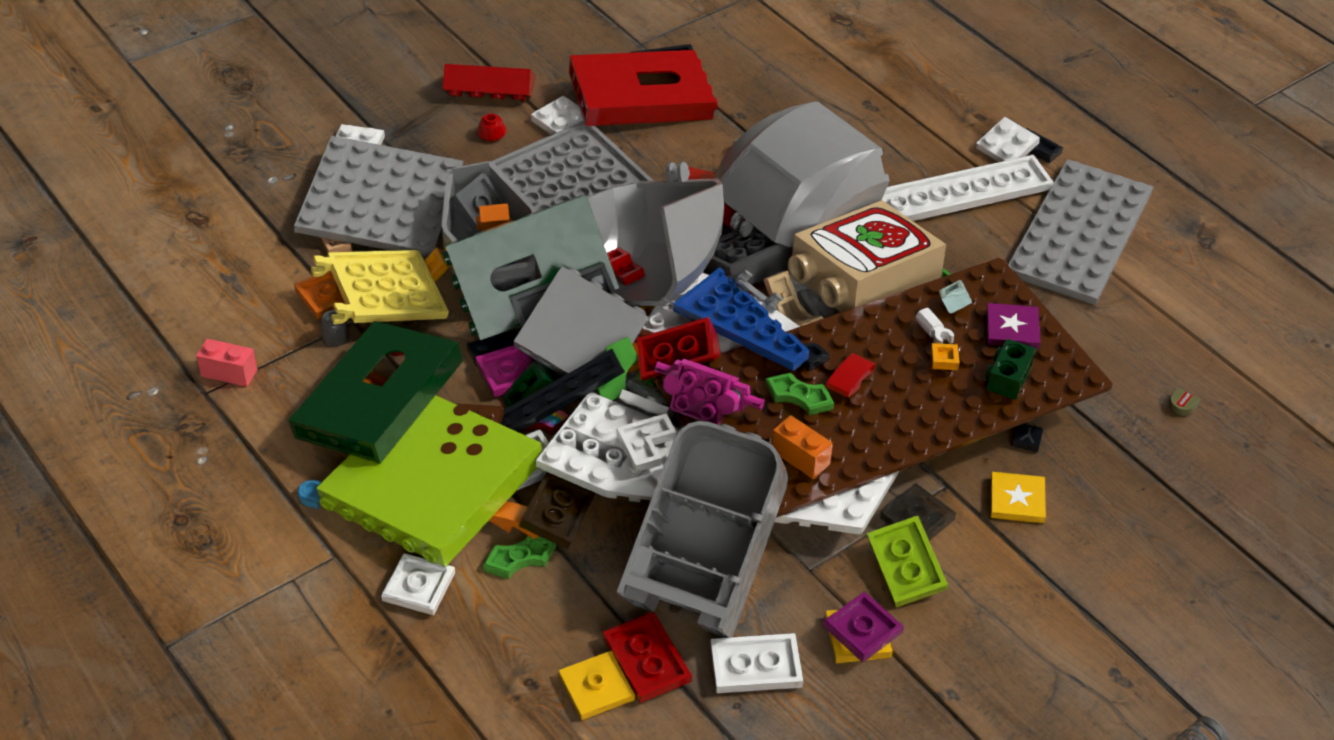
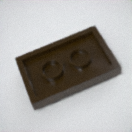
M546 472L521 519L519 527L569 549L595 496V492Z

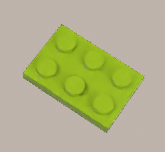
M918 515L867 533L868 541L896 608L948 590V583Z

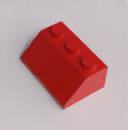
M709 317L636 338L640 378L642 381L663 375L654 371L658 361L672 366L676 360L682 361L683 359L702 364L716 360L721 355L718 334Z

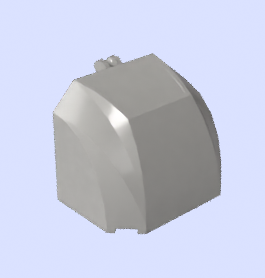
M818 101L787 108L753 125L735 141L722 159L714 176V179H719L723 184L724 202L736 211L730 222L732 228L736 230L740 227V234L746 237L755 226L775 243L792 248L794 234L881 201L890 181L889 175L884 172L881 160L883 155L882 148Z
M679 161L677 166L673 162H668L665 168L667 180L642 181L611 187L587 197L606 252L620 247L630 253L632 262L644 269L645 277L627 286L618 282L619 289L615 291L625 300L624 303L628 305L663 306L687 290L702 274L715 253L722 232L724 197L723 184L719 179L688 180L690 172L689 166L685 162Z

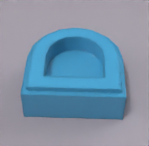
M316 480L303 482L297 490L299 501L305 506L318 509L321 504L316 488L322 482Z

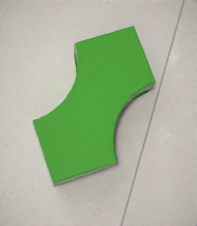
M629 337L605 347V352L613 349L625 373L596 389L600 396L612 401L619 399L623 389L627 391L625 384L626 374L629 368L639 361Z
M792 373L766 378L765 385L774 403L788 402L796 404L803 408L808 415L834 409V402L823 384L812 385L801 382Z
M527 536L525 540L515 545H495L483 565L484 571L509 579L517 570L527 566L546 567L556 548V544L540 536L536 540Z

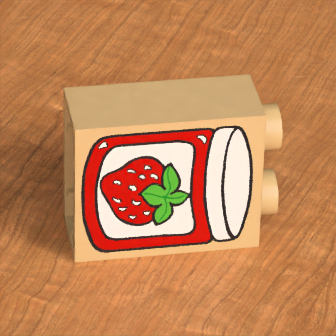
M881 200L794 234L793 253L789 258L788 268L792 278L797 283H803L814 291L827 306L835 307L840 312H844L941 278L946 244Z

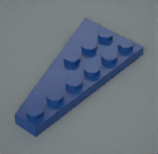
M721 267L673 303L674 312L692 321L709 317L718 334L792 371L809 358V349L792 333H786L782 329V324L777 319L772 320L768 316V311L747 291H741L733 278L728 279Z

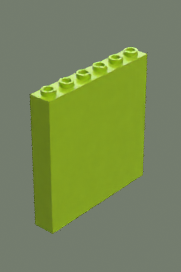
M435 395L381 463L349 455L316 488L320 498L319 502L327 511H334L345 520L354 521L365 530L378 533L385 540L403 546L408 552H415L423 556L430 563H437L446 567L537 469L536 460L542 453L541 442L470 410L465 415H455L453 410L457 405ZM453 423H460L463 426V430L459 434L452 435L447 431L448 426ZM483 424L488 427V432L483 436L473 434V428L477 425ZM453 442L457 448L451 454H444L441 451V446L444 443ZM471 444H480L482 446V451L478 455H469L466 450Z

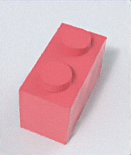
M207 338L196 355L200 375L205 378L248 387L258 370L254 349Z

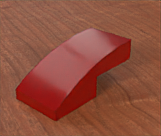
M620 247L607 252L616 280L622 285L627 286L646 276L643 267L632 262L629 252Z
M852 353L834 371L826 382L825 387L848 398L859 390L862 380L873 373L875 363Z

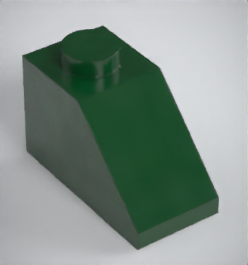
M533 361L502 395V398L508 408L556 381L559 377L552 369Z

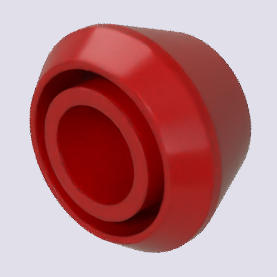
M493 113L483 116L477 127V135L487 142L499 141L507 133V128L501 117Z

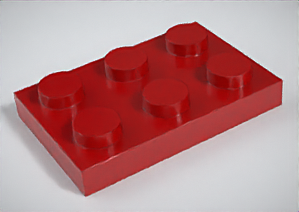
M654 612L603 631V640L615 656L639 703L692 682V674Z

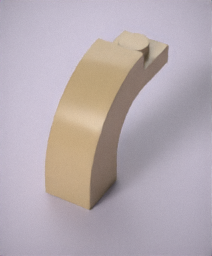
M782 271L763 279L769 296L776 292L784 298L776 305V310L799 327L823 319L822 316L810 315L802 307L788 271Z

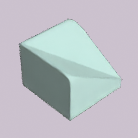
M961 280L939 291L949 313H953L972 303Z

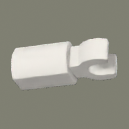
M929 308L920 310L916 314L915 320L931 338H934V343L943 344V339H946L950 344L953 343L954 333L944 328L942 322Z

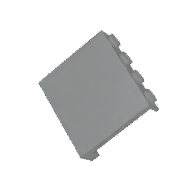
M563 266L514 340V347L562 376L605 353V347L626 337H629L633 345L643 327H646L649 319L646 316V312L640 307L629 306L624 303L625 300L618 294L607 293L602 290L603 287L596 281L590 280L589 282L582 278L581 273L574 268L569 267L567 269ZM596 389L592 391L593 393L599 395Z

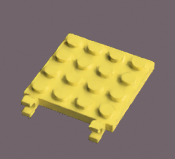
M419 250L329 252L327 257L314 256L313 258L315 265L318 266L311 267L313 277H320L331 271L345 304L334 303L335 312L339 313L331 315L334 325L343 324L349 318H352L354 323L447 319L449 313L447 306Z

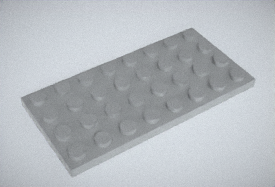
M1067 159L1008 264L1009 267L1022 281L1096 306L1152 194L1153 186Z

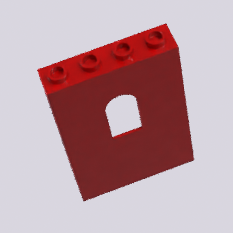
M695 50L570 55L568 73L586 126L713 120L714 111L718 108L717 98L712 94V86L708 84L707 74L703 71L701 59L697 57ZM669 72L679 76L680 81L675 84L640 85L637 74Z

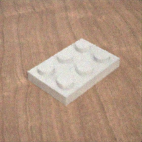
M795 633L710 639L716 693L803 687V676Z

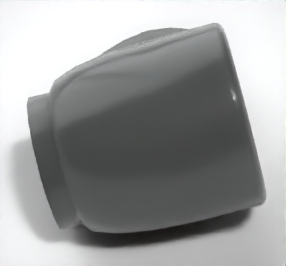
M333 308V310L323 314L320 330L324 344L338 347L347 342L349 333L346 322L337 325L333 324L331 315L339 314Z

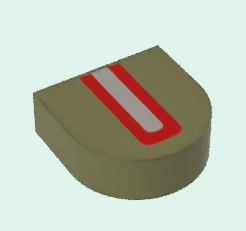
M1177 388L1171 396L1169 407L1175 414L1187 416L1195 411L1201 399Z

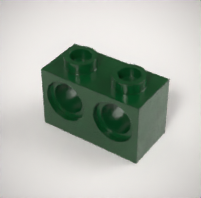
M1006 339L1003 347H998L993 359L995 364H989L985 375V379L989 380L987 390L1017 400L1033 366L1037 348Z

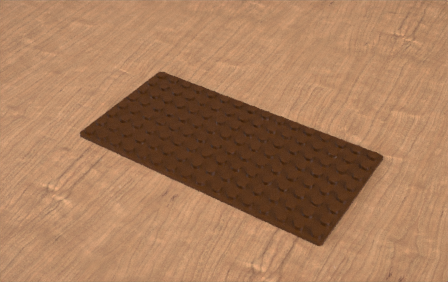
M996 258L786 331V333H792L802 344L816 343L830 354L829 361L811 371H808L802 364L792 371L744 346L722 353L716 360L701 364L739 378L738 382L750 386V395L765 400L761 410L747 405L741 412L735 411L731 414H724L721 424L729 425L735 428V431L741 433H754L772 444L773 430L791 415L833 443L830 465L814 479L782 459L786 467L788 482L776 518L1110 391L1113 385L1109 378L1001 258ZM961 280L972 303L953 313H949L939 291ZM988 303L1038 307L1040 346L1039 349H1036L1033 366L1017 400L987 390L989 380L985 379L988 366L989 364H995L993 359L998 347H1003L988 345L986 309ZM929 308L942 322L944 328L954 333V340L951 344H958V370L932 369L931 346L934 343V338H931L915 320L916 314L920 310ZM943 339V344H950L946 339ZM852 353L875 363L873 373L863 379L859 390L848 398L826 387L834 402V409L813 415H808L803 408L793 403H774L765 385L766 378L792 373L801 382L812 385L823 384L826 386V382L834 371ZM666 375L657 376L654 378V385L670 407L673 395L667 393L663 388ZM672 410L682 427L689 423L700 421Z

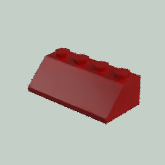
M444 64L443 90L449 92L448 96L461 97V94L465 93L470 94L472 98H483V95H491L492 99L503 100L504 96H513V100L526 101V97H532L535 73L531 69Z

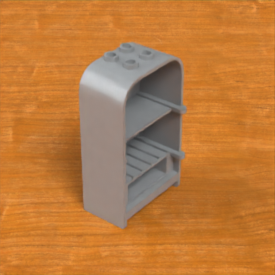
M697 421L689 423L679 430L673 440L616 594L627 603L651 612H655L659 600L700 614L697 623L705 631L724 638H732L784 497L788 475L779 453L772 444L763 440L759 435L751 432L741 433L726 424L717 425L711 422Z

